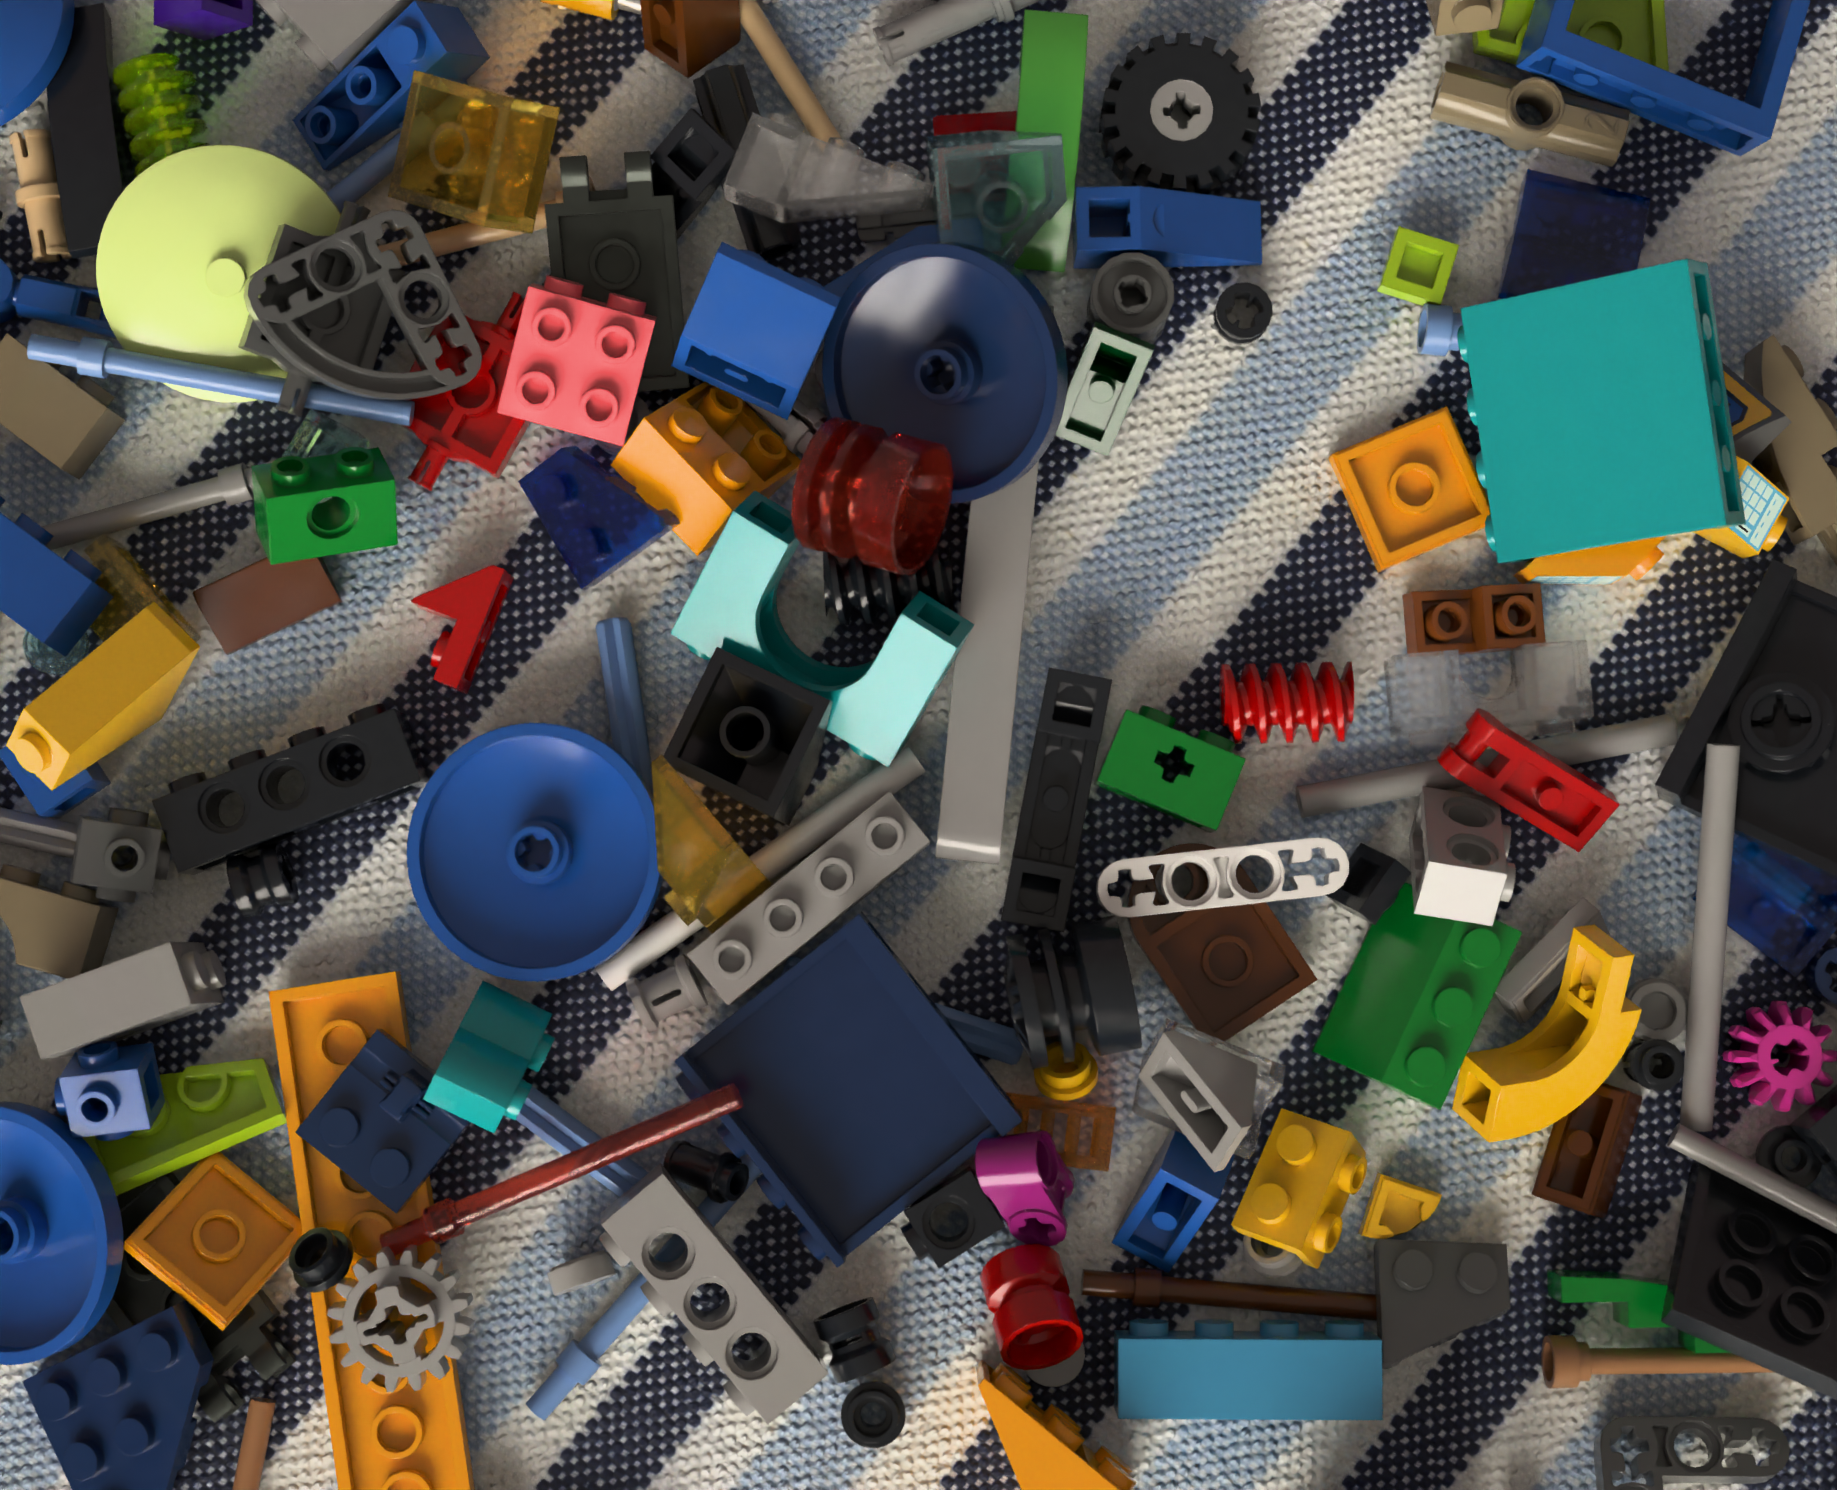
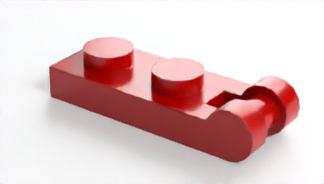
M1477 708L1465 723L1468 731L1457 744L1448 743L1437 757L1439 764L1452 776L1577 852L1582 850L1620 805L1611 791L1505 727L1496 717L1481 708ZM1489 746L1499 753L1486 767L1478 762L1477 759Z

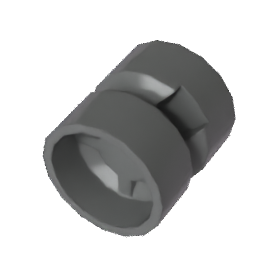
M1122 253L1109 259L1097 271L1091 287L1087 304V323L1090 329H1092L1095 322H1098L1153 344L1161 336L1174 302V284L1168 270L1157 259L1143 253Z

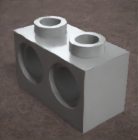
M1422 787L1409 835L1414 914L1493 926L1499 902H1509L1512 897L1516 877L1515 864L1506 862L1511 842V827L1509 825H1502L1500 804L1486 796Z

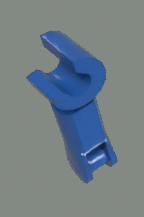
M0 259V324L12 319L17 314L20 317L72 327L117 339L109 326L103 308H101L99 320L86 317L89 301L101 303L98 288L79 286L27 274L20 281L17 275Z

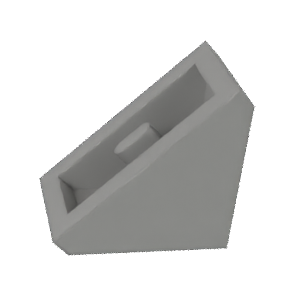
M1166 1031L1162 1034L1138 1077L1214 1172L1224 1170L1251 1126L1258 1064L1178 1031Z

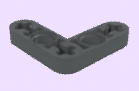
M1619 1417L1609 1422L1594 1441L1593 1455L1597 1490H1664L1663 1483L1757 1484L1767 1482L1785 1467L1789 1460L1790 1446L1786 1435L1779 1426L1761 1418ZM1690 1433L1702 1439L1708 1450V1460L1704 1466L1691 1467L1680 1461L1674 1450V1440L1677 1435ZM1621 1434L1627 1435L1629 1445L1640 1447L1642 1452L1631 1461V1480L1635 1481L1645 1478L1646 1484L1629 1482L1618 1486L1613 1485L1612 1479L1619 1481L1626 1474L1623 1454L1612 1452L1610 1447L1617 1442ZM1720 1434H1724V1435H1725L1724 1444H1723L1722 1437H1721ZM1752 1436H1756L1759 1447L1770 1449L1771 1455L1762 1461L1760 1466L1756 1465L1754 1456L1748 1453H1733L1725 1460L1727 1468L1722 1466L1724 1448L1742 1447Z

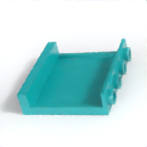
M1686 258L1460 308L1463 325L1458 329V346L1462 358L1466 363H1469L1472 388L1467 393V408L1471 421L1474 425L1478 426L1481 451L1478 452L1476 457V470L1482 487L1487 489L1490 514L1485 521V532L1490 548L1496 552L1498 563L1529 561L1531 558L1746 524L1708 263Z

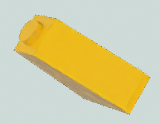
M153 602L23 709L6 746L15 754L18 762L24 769L34 773L51 790H54L160 721L200 646L157 603Z

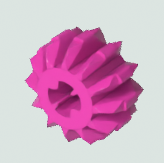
M1772 1001L1768 1014L1760 1007H1750L1746 1010V1019L1750 1029L1740 1025H1732L1728 1029L1729 1035L1741 1042L1740 1050L1729 1049L1724 1051L1722 1055L1723 1060L1741 1063L1742 1068L1734 1072L1729 1080L1734 1087L1742 1088L1751 1085L1748 1092V1101L1750 1103L1762 1106L1770 1099L1776 1111L1788 1112L1794 1098L1802 1105L1810 1106L1816 1102L1815 1092L1811 1083L1822 1087H1830L1834 1083L1830 1074L1821 1070L1822 1062H1836L1837 1051L1821 1049L1820 1046L1821 1043L1829 1038L1833 1030L1828 1025L1821 1024L1811 1027L1813 1020L1812 1009L1798 1007L1791 1013L1786 1001ZM1774 1045L1788 1046V1048L1782 1050V1053L1790 1054L1789 1063L1786 1067L1773 1066V1064L1779 1062V1059L1771 1058Z

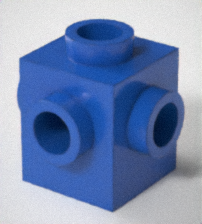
M100 1041L82 1047L74 1053L60 1077L56 1079L54 1088L57 1110L61 1116H67L72 1138L95 1136L100 1141H113L124 1138L134 1131L151 1129L165 1103L153 1043L117 1047L116 1042Z

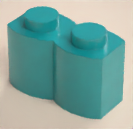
M482 981L423 1100L492 1133H495L503 1115L516 1120L533 1086L521 1079L527 1068L539 1072L555 1040V1037L544 1032L553 1014L490 983Z

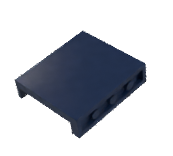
M863 912L859 913L674 1061L682 1070L675 1078L685 1094L698 1107L702 1106L705 1102L708 1103L722 1121L716 1127V1131L726 1146L738 1158H741L746 1153L763 1173L756 1178V1181L767 1198L779 1210L787 1204L803 1224L796 1231L808 1250L819 1261L828 1256L837 1268L846 1261L848 1254L976 1153L978 1142L981 1139L997 1137L999 1134L1003 1137L1023 1121L1021 1111Z

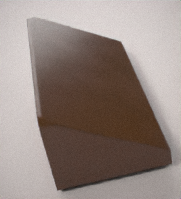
M268 557L192 593L198 607L227 655L343 602L323 557L272 565Z
M1602 1083L1580 1106L1556 1121L1553 1125L1531 1195L1604 1219L1607 1215L1639 1114L1642 1096Z

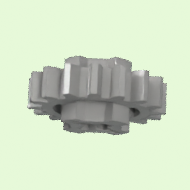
M410 1244L404 1250L400 1260H396L389 1246L382 1247L376 1255L377 1267L363 1257L352 1267L359 1281L344 1277L337 1284L335 1290L347 1300L335 1302L328 1309L327 1316L340 1320L343 1324L329 1336V1340L332 1344L347 1342L350 1350L340 1362L344 1368L358 1361L365 1366L360 1382L367 1385L378 1373L385 1376L386 1392H394L402 1377L408 1378L409 1384L414 1391L420 1390L426 1383V1370H429L438 1379H442L450 1369L444 1355L453 1359H460L465 1352L467 1346L456 1335L469 1334L474 1328L475 1320L460 1315V1311L470 1305L473 1296L472 1293H455L453 1286L462 1275L459 1269L451 1271L446 1275H442L438 1271L442 1258L441 1254L436 1252L426 1263L418 1261L417 1246ZM410 1278L426 1285L432 1293H427L411 1284ZM376 1283L378 1288L375 1291L377 1305L365 1314L360 1315L362 1299L368 1288ZM396 1306L401 1315L412 1314L413 1317L418 1316L407 1330H405L402 1321L391 1322L390 1319L385 1320ZM444 1321L443 1332L438 1344L427 1353L425 1347L428 1342L425 1331ZM374 1343L390 1352L392 1357L379 1352L371 1344Z

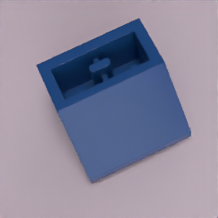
M722 242L681 334L671 366L788 420L816 360L841 297L826 291L821 284L812 279L796 277L767 263L755 252L744 249L739 250Z

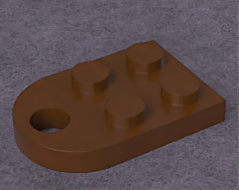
M1187 843L1169 847L1154 856L1217 848L1204 844ZM1183 863L1181 865L1189 871L1192 880L1191 888L1183 899H1199L1208 887L1206 872L1195 863ZM1238 864L1236 868L1238 884L1242 889L1250 893H1259L1245 870ZM1161 865L1149 866L1154 879L1132 881L1127 897L1128 908L1133 906V896L1147 892H1155L1153 901L1155 906L1166 905V900L1159 893L1155 883L1156 874ZM1266 902L1127 918L1130 930L1137 944L1201 1040L1214 1047L1219 1046L1318 980Z

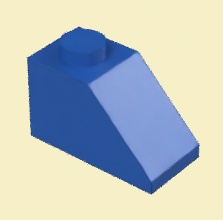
M1175 1124L1156 1153L1111 1243L1169 1273L1218 1202L1238 1147L1224 1170L1214 1172Z

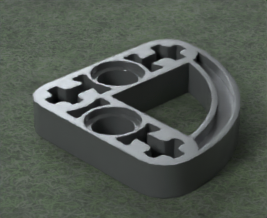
M392 209L380 212L276 260L251 275L245 285L244 301L246 308L259 330L272 346L296 368L336 390L377 400L418 399L444 393L465 385L476 377L481 368L482 354L480 346L421 226L414 217L404 211ZM384 223H387L392 231L403 229L406 233L408 241L404 242L400 249L407 265L419 257L424 266V269L405 274L395 283L389 271H395L402 266L392 250L381 252L376 243L384 235L381 226ZM324 250H339L349 258L352 273L348 282L344 285L332 286L325 283L319 277L316 263L320 253ZM300 261L305 281L318 295V299L309 301L307 288H304L284 300L287 308L286 312L280 313L275 305L264 307L258 297L266 290V284L263 279L271 277L276 285L285 284L300 276L291 266L293 263ZM377 281L421 371L391 373L370 370L350 364L316 345L300 331L292 320ZM413 282H426L437 292L439 299L438 308L428 318L416 317L406 308L404 302L405 291ZM449 317L453 328L443 330L441 333L446 344L451 349L461 346L465 352L466 358L458 363L461 372L459 375L456 376L451 368L439 370L435 359L440 357L443 351L436 335L427 338L423 342L418 330L434 327Z

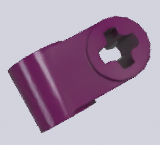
M1040 1130L981 1139L978 1142L975 1153L978 1182L982 1191L987 1197L991 1198L1007 1223L1010 1233L1017 1240L1025 1244H1040L1050 1247L1063 1241L1068 1227L1066 1218L1063 1215L1065 1199L1072 1194L1075 1180L1073 1173L1066 1167L1057 1152L1051 1135L1047 1131Z

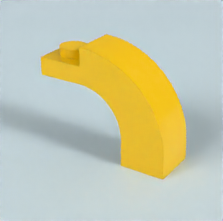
M1595 924L1573 927L1560 989L1551 1009L1531 1032L1518 1041L1503 1047L1468 1052L1460 1068L1452 1110L1486 1141L1495 1142L1539 1131L1565 1117L1580 1106L1614 1070L1625 1053L1638 1025L1642 1009L1625 996L1634 954Z

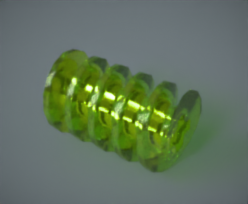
M164 52L135 57L121 63L113 70V82L118 89L122 90L118 97L119 107L124 113L128 114L124 119V129L129 137L133 138L129 146L130 155L135 161L139 162L135 168V177L167 156L183 150L210 145L209 143L192 142V138L204 134L208 126L207 122L203 119L186 117V115L199 110L202 106V101L197 95L181 94V91L194 86L197 79L192 71L175 69L180 59L173 54Z

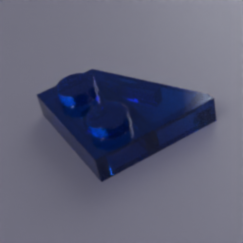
M576 446L561 448L518 481L581 589L597 585L680 524L675 514L668 509H655L634 494L636 487L618 475L606 473L600 467L597 460Z

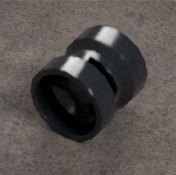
M873 1297L846 1304L813 1320L819 1339L828 1343L833 1355L829 1366L836 1383H843L865 1376L896 1360L890 1340L881 1337L878 1330L877 1322L880 1314Z

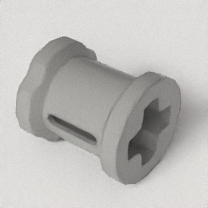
M685 954L675 958L674 966L642 981L635 977L625 981L632 1003L649 1033L659 1029V1021L693 1005L697 1009L708 1005L701 984Z

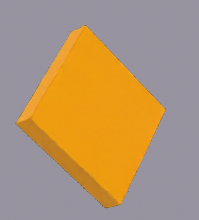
M1448 406L1335 452L1328 458L1378 573L1485 528L1486 518L1490 514L1489 500L1478 479L1476 470Z
M218 1152L198 1162L124 1241L123 1249L214 1325L224 1331L289 1258L294 1244L302 1236L301 1220L297 1215L221 1152Z

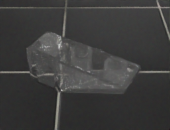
M752 113L724 181V200L781 223L924 211L928 206L933 185L923 182L924 176L921 172L906 164L890 161L887 167L864 158V151L857 145L837 137H830L828 142L819 140L805 134V127L801 123L779 113H770L768 118Z

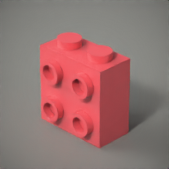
M546 275L544 286L535 283L528 286L497 413L623 447L657 317L644 314L647 305L644 301L616 293H609L607 303L583 297L584 285Z

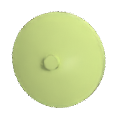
M218 144L191 148L167 156L140 173L124 189L111 208L102 228L97 249L96 280L99 298L109 326L121 346L128 351L286 378L288 372L283 371L272 360L238 348L249 316L244 301L245 285L251 275L266 265L279 225L287 224L314 236H331L335 234L341 213L326 191L313 178L287 160L269 152L240 145ZM163 383L174 390L203 400L232 403L257 400Z

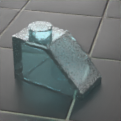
M985 130L926 137L931 201L937 242L970 244L986 249L1014 264L1023 254V248L1047 219L1050 221L1067 201L1061 133Z

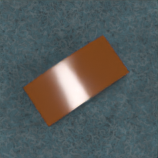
M1541 583L1482 585L1473 589L1412 591L1402 595L1408 658L1512 651L1546 646Z

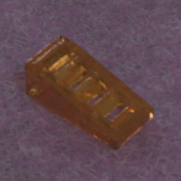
M1006 1092L1023 1116V1121L1014 1127L1013 1134L1027 1132L1030 1109L1042 1110L1040 1130L1047 1131L1052 1138L1055 1113L1068 1114L1064 1150H1057L1067 1167L1108 1172L1116 1113L1114 1105L1078 1100L1061 1101L1046 1096ZM1082 1116L1094 1118L1089 1154L1077 1152Z

